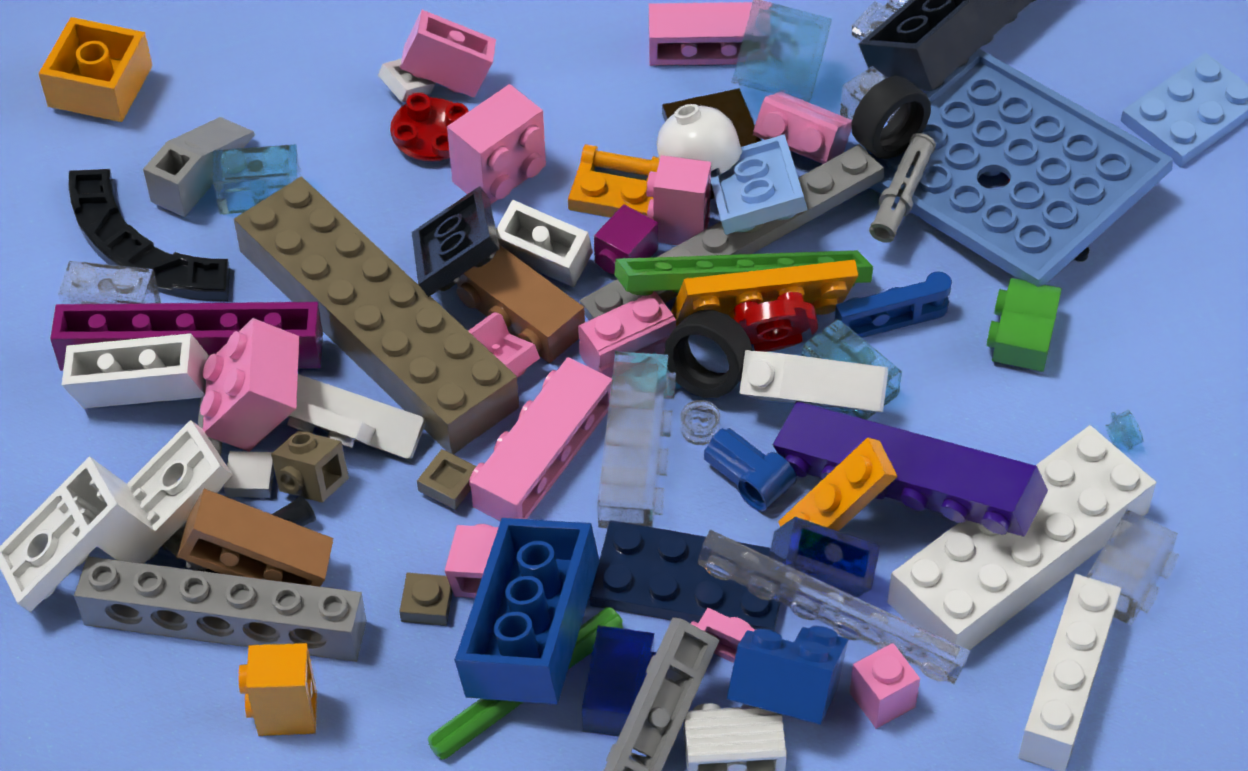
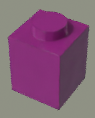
M625 204L594 235L595 263L610 274L615 273L616 259L651 258L658 250V222Z

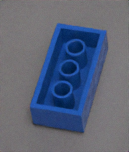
M513 518L501 519L455 657V664L465 698L558 705L600 562L591 523Z

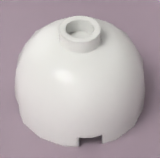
M688 104L678 108L662 125L656 142L659 161L661 155L711 162V171L718 168L720 174L728 171L736 164L742 154L739 138L732 121L718 109L697 106L695 104Z

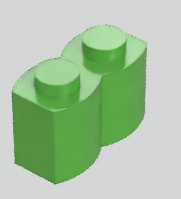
M1010 278L1008 290L999 289L994 314L1001 315L1000 322L991 321L986 344L987 347L994 348L993 362L1044 372L1062 288L1049 285L1037 287L1025 280Z

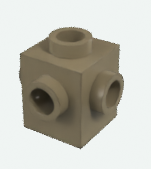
M298 430L271 453L278 488L281 492L323 503L349 479L342 442L339 440Z

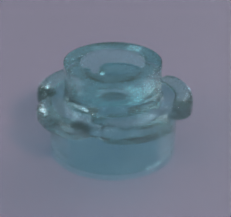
M1129 410L1117 415L1114 411L1110 413L1112 422L1106 424L1105 428L1112 444L1117 448L1124 446L1127 452H1132L1134 446L1144 442L1137 421Z

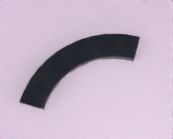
M110 169L69 171V193L78 226L88 244L111 268L124 277L163 294L203 301H228L230 276L228 259L201 258L174 252L172 255L154 247L152 241L141 235L122 218L113 197Z

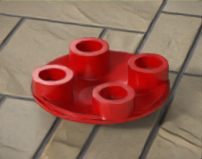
M413 93L407 98L406 104L392 118L390 126L392 140L400 151L414 159L422 161L450 158L447 126L469 112L468 108L462 103H453L446 99L429 97L424 93Z

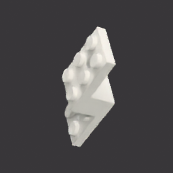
M190 420L127 484L89 456L0 546V569L17 604L32 612L43 600L53 594L56 587L76 567L86 561L89 554L96 547H99L119 561L144 564L153 558L159 548L179 528L186 525L189 514L203 489L218 493L224 483L233 475L204 430Z

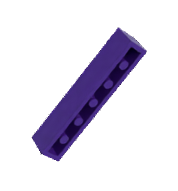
M796 401L772 444L776 452L784 457L793 467L796 476L806 477L811 475L824 479L867 437L880 440L898 477L878 494L875 499L882 500L887 497L901 501L905 506L916 511L929 509L942 513L946 518L954 522L964 523L967 520L978 523L999 535H1005L1009 532L1025 537L1048 492L1036 465Z

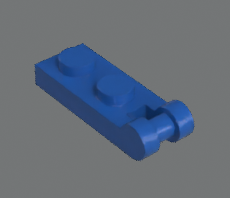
M933 272L927 276L925 282L905 287H894L882 293L862 298L855 297L836 304L833 331L839 344L945 316L949 306L948 295L951 291L952 280L944 272Z

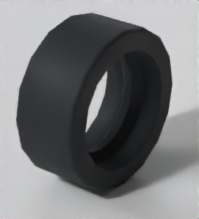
M900 76L885 78L874 85L863 96L857 106L851 122L852 135L857 142L878 158L889 159L897 157L906 151L913 134L924 131L931 114V101L926 93L906 78ZM898 109L894 118L884 127L888 118Z
M700 310L687 316L672 331L665 343L664 357L667 368L675 381L689 393L703 398H719L731 392L741 381L745 350H753L750 338L742 326L729 315L715 310ZM699 334L717 343L727 356L728 372L716 373L698 363L691 353L688 342L689 336Z

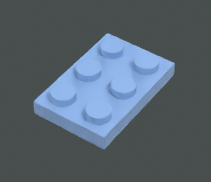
M1204 53L1122 111L1120 121L1154 148L1173 158V162L1182 167L1248 119V84L1207 53Z
M785 134L741 147L742 154L738 162L728 171L722 174L719 173L718 168L711 171V184L725 235L734 232H747L757 225L774 220H787L794 217L797 213L808 210Z

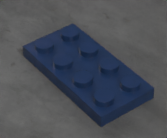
M610 520L590 594V606L599 608L611 607L616 611L667 620L680 618L689 623L692 621L699 623L707 608H710L729 618H740L755 630L767 629L775 631L790 551Z

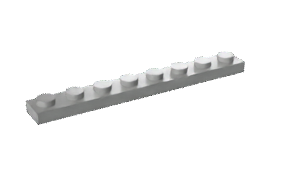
M858 144L798 178L807 205V211L797 213L794 217L787 220H774L757 225L747 232H734L725 235L720 221L658 257L753 254L884 179V168ZM617 279L579 300V302L584 306L585 316L588 320H591L630 301H635L641 296L627 292ZM671 290L655 291L664 303L678 295V293Z

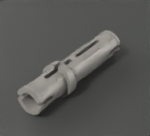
M916 133L912 135L909 146L898 165L889 188L881 193L879 198L880 208L869 228L872 237L878 241L892 242L903 217L907 216L913 207V194L936 147L935 141L927 134ZM913 165L914 169L911 176L907 178L906 174L910 166ZM901 185H905L904 190H901ZM897 196L900 197L895 210H892L891 207Z

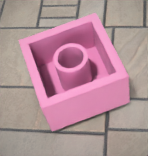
M508 84L447 126L452 182L466 194L480 186L490 198V203L493 204L498 199L505 198L512 189L528 178L536 176L546 166L543 110L511 84Z
M252 318L239 332L235 331L230 336L227 344L216 354H211L208 357L203 368L206 388L200 407V413L204 416L203 430L208 437L250 452L296 410L299 336Z

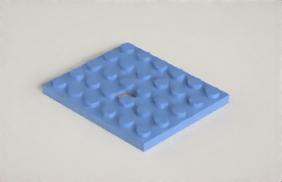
M978 49L969 57V61L965 65L957 68L945 79L942 86L926 92L931 101V114L927 126L922 133L932 137L936 147L913 194V207L910 212L1017 279L1025 280L1039 287L1046 285L1170 173L1173 167V158L985 51ZM862 146L884 168V179L870 187L881 194L885 189L889 188L905 152L897 157L882 159L876 157ZM913 165L910 166L906 174L907 178L911 176L914 169ZM1003 172L1010 178L1009 183L999 189H988L978 182V178L982 174L996 176ZM901 185V190H904L905 185ZM897 196L894 202L898 204L900 197Z

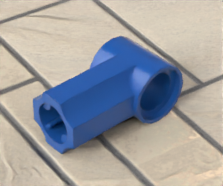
M731 428L727 430L720 429L712 436L710 443L704 450V460L737 485V489L744 501L755 510H766L797 481L793 467L784 457L774 452L765 455Z

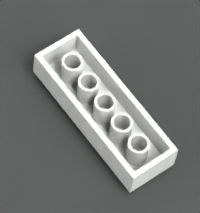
M1091 425L1036 465L1048 492L1025 537L1009 532L1005 535H999L989 531L981 524L966 520L964 523H957L891 572L887 603L951 664L1148 513L1156 481Z

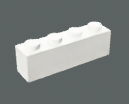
M1075 574L1025 727L1018 756L1019 759L1056 771H1066L1115 614L1121 587Z

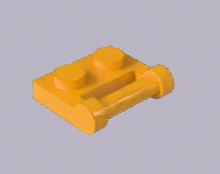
M585 144L582 150L581 162L568 197V210L612 217L625 204L647 216L649 201L653 199V197H647L648 177L650 171L657 172L659 157L653 156L651 160L598 151V146ZM595 167H600L639 175H645L648 177L645 181L618 175L595 172L594 170Z

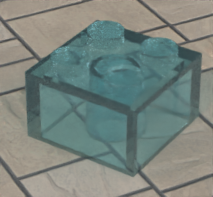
M753 0L731 83L772 94L782 91L810 102L833 19L763 0Z

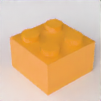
M70 17L38 74L48 107L123 122L153 65L145 32Z

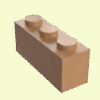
M499 245L500 249L496 251L495 256L490 262L479 268L474 266L460 276L457 282V294L467 307H475L487 317L494 312L501 314L509 333L535 344L539 356L550 364L579 339L578 325L585 323L584 306Z
M203 489L187 519L177 557L220 574L320 587L326 578L334 538L210 490Z

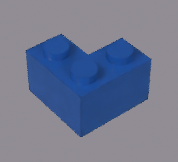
M823 626L802 627L794 642L782 639L779 633L771 630H747L737 646L726 699L821 725L838 689L849 639L837 636L836 631Z

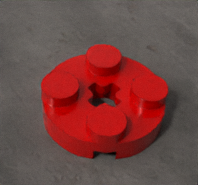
M799 292L784 293L774 301L761 304L755 301H747L734 307L735 317L733 319L742 326L750 338L751 344L754 345L755 351L768 352L785 349L803 342L801 333L809 328L812 335L818 330L815 308L812 304L804 302L803 294Z

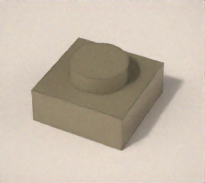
M441 449L417 479L418 491L456 510L471 491L469 480L476 466Z
M406 573L399 611L401 622L447 626L453 593L447 576Z

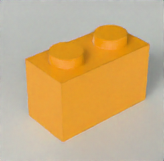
M307 643L248 645V662L239 666L240 694H245L246 717L254 718L258 736L316 734L317 688Z

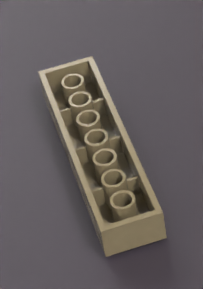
M302 176L234 218L240 252L292 302H318L323 332L404 411L425 418L426 423L423 429L447 452L451 454L456 453L519 408L517 376L431 296L428 297L411 277Z

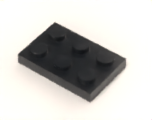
M480 186L412 232L418 285L428 297L438 290L446 291L459 281L462 274L474 266L479 268L486 265L493 259L496 251L500 249L490 198Z

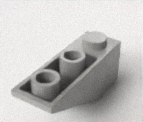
M219 117L167 141L143 168L150 201L185 217L255 136L254 131Z

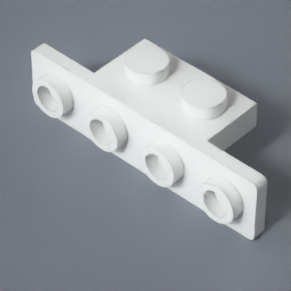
M298 374L296 410L288 416L289 421L287 425L303 432L311 433L317 427L328 431L327 438L339 440L343 446L352 448L354 442L357 441L406 459H412L426 420L419 415Z

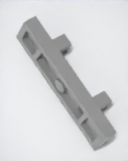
M672 618L656 655L652 656L647 667V676L616 744L612 745L606 758L607 764L604 771H662L720 639L683 619ZM632 749H634V750H636V751H638V752H640V753L646 755V757H645V756H642V755L635 754V753H633V752H631V751H632Z

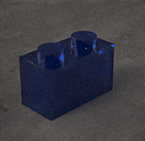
M794 517L774 531L765 574L846 602H851L872 589L880 546Z
M598 625L581 708L583 732L620 736L647 676V667L652 656L657 653L654 652V633Z

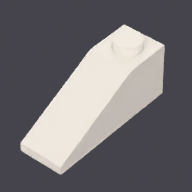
M745 350L739 394L760 400L787 403L799 401L816 406L883 412L889 368L799 355Z

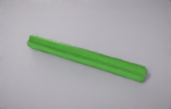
M613 608L603 609L581 625L568 669L622 631V618ZM479 699L430 734L428 737L429 746L438 758L446 759L523 702Z

